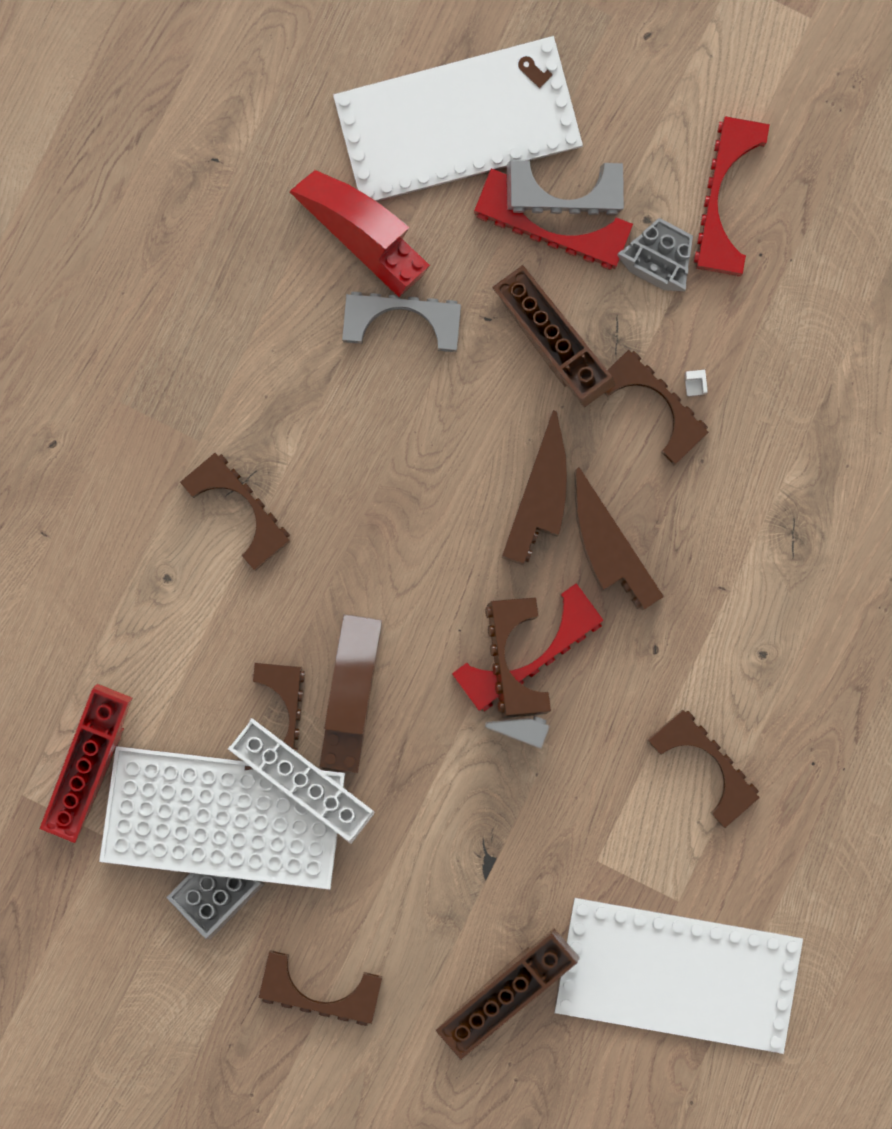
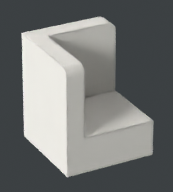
M705 370L685 372L687 396L706 395L707 382Z

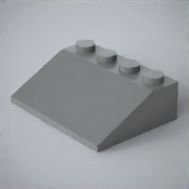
M536 716L533 719L492 721L485 724L487 728L539 748L542 747L549 726L546 725L547 721Z
M190 873L166 898L205 939H211L265 884L262 881Z

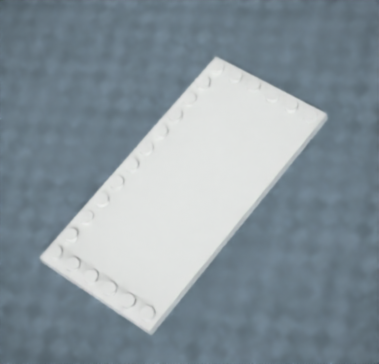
M554 36L333 94L357 188L376 202L490 172L491 168L494 170L505 168L511 160L531 161L583 147ZM522 57H531L535 65L543 73L548 69L553 74L541 88L536 86L519 69L518 62ZM524 62V66L528 67L529 63Z
M116 746L99 862L331 890L338 833L256 770L244 771L245 766H249L244 761ZM321 770L344 788L345 773Z
M574 898L567 943L580 958L578 963L560 978L555 1013L784 1054L803 938Z

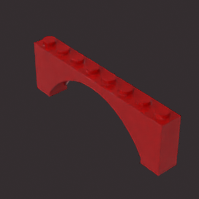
M727 116L724 117L723 122L719 121L717 133H720V138L715 141L714 151L717 152L716 159H712L710 170H714L713 177L708 179L707 188L710 189L709 196H705L704 207H707L706 215L702 214L700 223L703 226V232L698 234L697 244H700L699 252H695L693 262L697 263L696 269L742 276L746 255L741 254L734 247L723 229L718 212V194L721 182L728 169L747 152L759 146L765 147L770 124Z
M492 168L474 210V214L477 215L476 218L482 221H493L495 226L503 229L506 226L511 228L513 233L523 235L524 233L536 242L542 240L547 242V246L553 249H565V253L571 256L580 255L583 257V260L589 263L598 262L602 268L607 270L616 269L619 262L617 254L624 249L633 226L632 223L615 217L614 222L588 234L560 235L546 231L531 222L523 213H514L513 210H507V174Z
M577 583L560 594L563 598L562 619L558 632L549 648L530 664L510 670L512 676L520 684L525 683L523 679L526 676L533 677L540 672L538 668L543 664L547 667L556 660L554 656L559 652L563 655L571 649L570 644L575 641L578 644L586 638L585 634L588 631L595 632L602 627V617ZM467 662L452 673L479 711L483 709L485 712L493 706V700L499 699V694H496L495 691L497 679L493 671L471 667Z

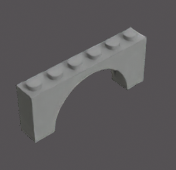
M511 160L507 163V210H513L514 213L532 210V213L551 211V214H561L562 211H569V214L588 212L589 215H598L599 212H606V215H618L624 209L623 163H604L601 165L599 177L593 190L588 195L574 200H563L546 193L535 181L531 172L530 161Z
M351 292V295L346 294L343 342L362 344L366 329L379 315L392 310H409L422 316L432 326L438 341V351L457 352L461 304H457V301L446 300V303H440L438 299L428 298L427 301H419L418 297H408V300L400 299L397 295H389V298L381 297V294L371 293L370 296H362L361 292Z

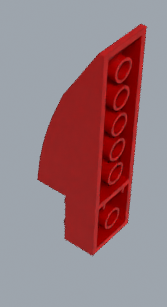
M314 170L290 190L289 193L398 297L402 296L422 278L430 265L403 240L409 227L381 204L351 185Z
M96 684L92 688L39 829L76 843L111 764L116 746H118L124 728L122 726L133 700L132 697L100 684Z

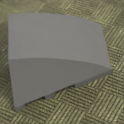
M658 218L638 238L633 240L630 245L620 251L617 256L630 273L660 289L685 291L693 235Z

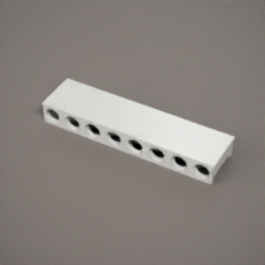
M252 718L234 743L228 748L237 757L351 844L375 813Z

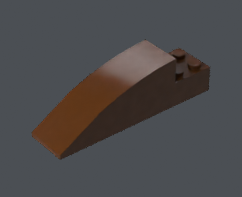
M524 265L492 287L564 387L567 386L584 408L615 386L612 375Z
M553 410L502 555L503 559L521 565L530 560L532 550H529L531 543L535 544L539 534L536 530L558 537L564 515L567 487L566 453L557 411Z
M578 467L574 472L576 519L583 549L592 573L602 591L622 579L623 582L620 584L626 593L630 592L633 596L631 601L637 609L645 610L664 596L586 476Z
M344 615L325 720V734L319 767L359 772L382 620Z
M555 928L552 929L530 949L527 947L500 970L435 1031L460 1060L463 1059L575 966L580 957Z

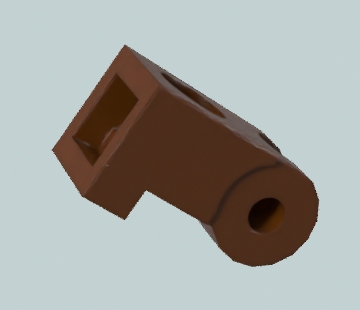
M529 56L522 57L518 62L519 69L539 88L553 75L548 69L543 73ZM524 62H528L529 66L525 67Z

